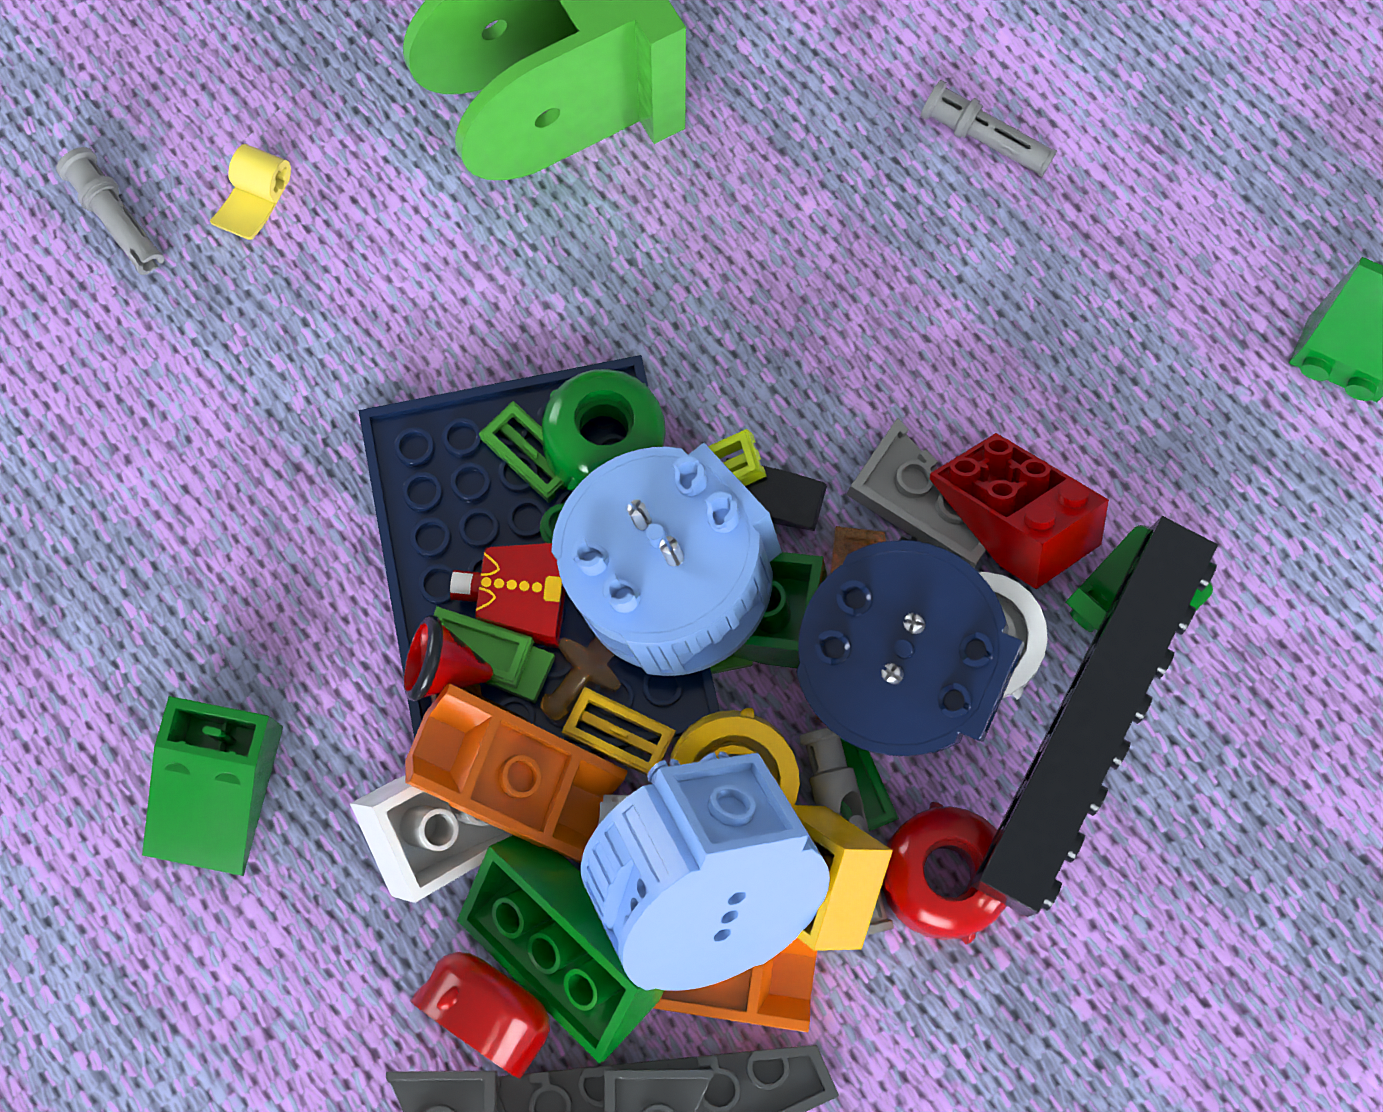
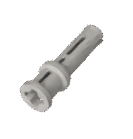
M939 80L928 97L920 117L926 120L932 117L953 129L954 136L958 138L963 137L965 139L969 135L1000 154L1032 170L1038 176L1043 177L1057 150L1045 146L1018 129L982 111L983 105L980 104L981 101L976 98L969 101L949 90L947 82Z
M79 147L69 151L58 161L56 172L62 180L69 181L78 192V201L82 207L98 215L139 274L147 275L159 267L154 258L158 263H163L165 257L154 246L145 231L118 197L119 186L112 177L105 176L96 164L97 157L94 152L87 147Z

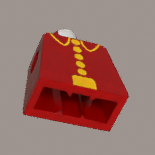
M552 543L488 547L484 551L481 572L453 571L450 584V599L477 602V620L532 637L534 643L559 648L566 590L559 575L557 560L551 552Z

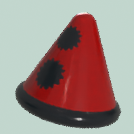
M429 615L418 625L408 650L404 669V691L409 700L419 701L424 697L440 694L448 684L464 688L487 682L492 678L493 669L490 664L445 627L437 616Z

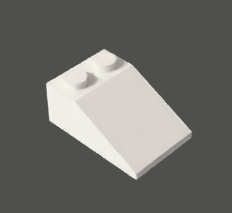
M405 775L350 803L391 896L414 903L481 865L488 847L512 836V834L449 806L450 803L407 784Z

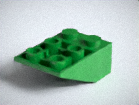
M169 696L154 746L142 855L244 876L283 726L268 715Z

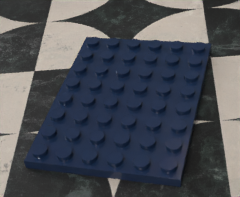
M642 355L358 410L403 675L414 633L425 617L434 614L436 607L476 619L477 602L450 599V584L453 571L481 572L484 551L488 547L544 544L545 542L540 533V522L543 515L551 507L565 503L573 492L567 490V487L563 490L560 488L555 493L556 497L548 503L480 439L479 433L512 401L518 404L542 427L545 407L550 400L551 392L558 389L565 381L577 374L593 369H611L625 372L648 386ZM608 416L590 419L580 432L587 441L596 445H612L622 441L627 436L624 426L618 420ZM512 417L507 423L545 458L543 445ZM500 431L494 434L546 484L551 481ZM567 592L565 595L559 648L533 643V646L550 652L555 656L553 665L536 703L534 704L485 683L479 684L482 696L528 719L529 723L592 754H598L599 752L561 733L584 687L676 730L674 737L681 736L690 725L702 717L720 711L710 667L698 672L678 676L647 674L642 667L619 658L599 641ZM431 696L424 697L419 701L408 699L414 738L425 712L432 705ZM588 703L585 711L649 742L659 741L661 738ZM581 721L576 726V728L620 749L631 747V745Z

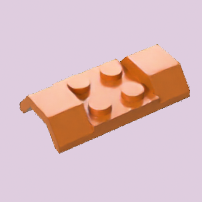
M452 684L444 687L425 712L405 760V780L407 784L450 803L449 806L538 847L548 848L580 864L585 847L599 822L600 802H603V795H612L625 780L627 770Z
M796 938L785 949L764 964L753 966L727 980L689 990H665L659 1002L652 1009L808 1033L817 950L813 951Z

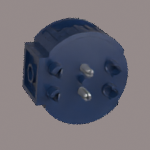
M908 540L885 541L862 547L847 554L843 565H840L829 574L813 594L800 627L798 643L800 664L796 670V675L801 690L814 713L831 731L845 741L861 749L883 755H925L959 744L963 735L984 742L1023 652L1024 643L1022 640L1007 634L1009 627L998 598L987 581L969 563L948 550L928 543Z

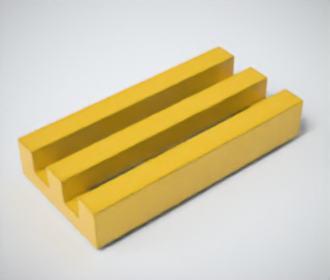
M584 687L561 733L592 750L648 776L650 769L664 759L667 749L676 734V730ZM588 703L661 737L658 744H653L585 711ZM581 721L652 755L649 762L576 728L578 722Z

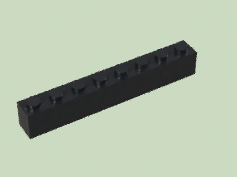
M1161 516L1149 528L970 886L1026 917L1039 914L1041 908L1046 911L1051 908L1062 887V882L1057 880L1056 877L1064 861L1071 863L1075 859L1085 840V834L1079 832L1086 815L1088 813L1094 816L1105 800L1108 788L1102 785L1110 767L1116 770L1120 766L1129 750L1131 742L1124 739L1132 722L1136 724L1141 722L1151 705L1153 697L1146 692L1153 678L1161 679L1172 662L1175 652L1168 649L1175 633L1182 635L1195 614L1196 608L1189 604L1196 590L1203 591L1216 571L1217 564L1211 562V559L1218 544L1164 516Z

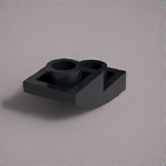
M763 466L766 477L745 487L770 513L772 523L815 531L827 485L824 482Z

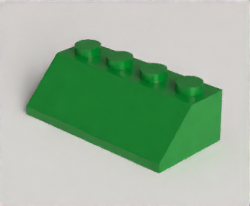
M514 835L488 847L457 918V922L524 989L534 995L544 1005L546 1011L600 1064L610 1056L659 1002L665 990L657 988L645 990L635 985L629 979L584 886L581 872L563 855L545 847H538Z

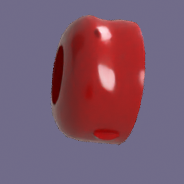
M931 802L928 810L917 813L903 823L887 843V847L893 851L883 879L884 884L882 885L886 901L896 917L911 930L926 937L940 940L961 938L967 945L973 942L976 938V933L995 922L1006 908V905L970 886L997 832L996 827L984 817L972 811L952 806L944 807L939 802ZM950 849L958 852L966 860L970 869V881L967 889L960 896L944 897L929 887L925 879L924 865L932 851Z
M455 952L442 957L437 961L428 981L416 991L410 1000L413 1005L442 1027L518 1079H521L546 1042L550 1031L547 1011L534 995L495 967L471 953Z

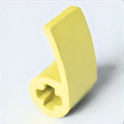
M243 144L236 149L229 165V179L234 189L225 203L210 219V222L218 228L251 240L265 225L286 188L291 175V165L285 159Z

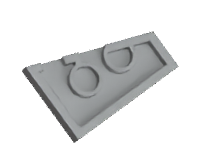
M897 418L851 484L846 495L909 535L916 537L917 540L948 550L974 568L986 549L930 481V473L937 469L938 461L927 449L921 451L907 435L909 429Z

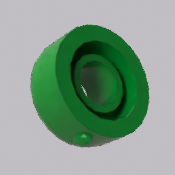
M593 369L579 373L565 381L550 394V400L545 407L542 419L543 452L548 467L555 476L557 475L564 482L567 490L574 491L580 482L591 472L617 456L644 448L664 447L666 434L665 417L658 400L645 383L625 372L611 369ZM608 416L618 420L624 426L627 436L622 441L612 445H596L587 441L580 432L590 419Z

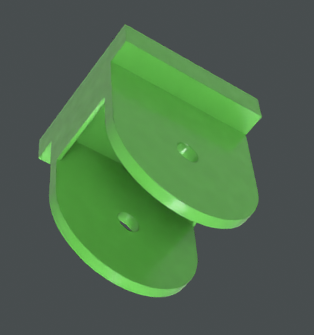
M425 0L407 28L403 42V56L409 71L418 84L429 91L440 94H464L482 90L464 112L455 135V146L459 157L468 171L479 178L510 180L532 175L639 121L653 144L685 129L686 26L669 0ZM497 21L493 26L485 29L490 23Z

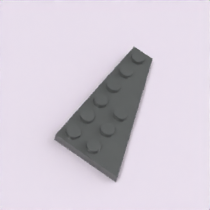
M817 1045L524 1073L521 1079L513 1075L497 1076V1112H604V1070L713 1069L714 1075L696 1112H807L839 1097Z

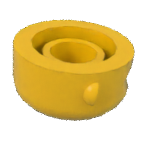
M745 708L741 711H718L702 717L685 730L672 750L670 759L678 760L680 765L700 762L701 759L710 753H715L717 759H719L718 753L721 751L728 755L759 753L789 803L795 805L797 801L800 782L799 768L794 753L781 732L767 720L755 715L753 708Z

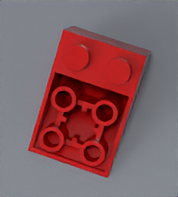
M998 433L993 434L930 473V481L996 563L1034 589H1038L1102 545L1109 499Z

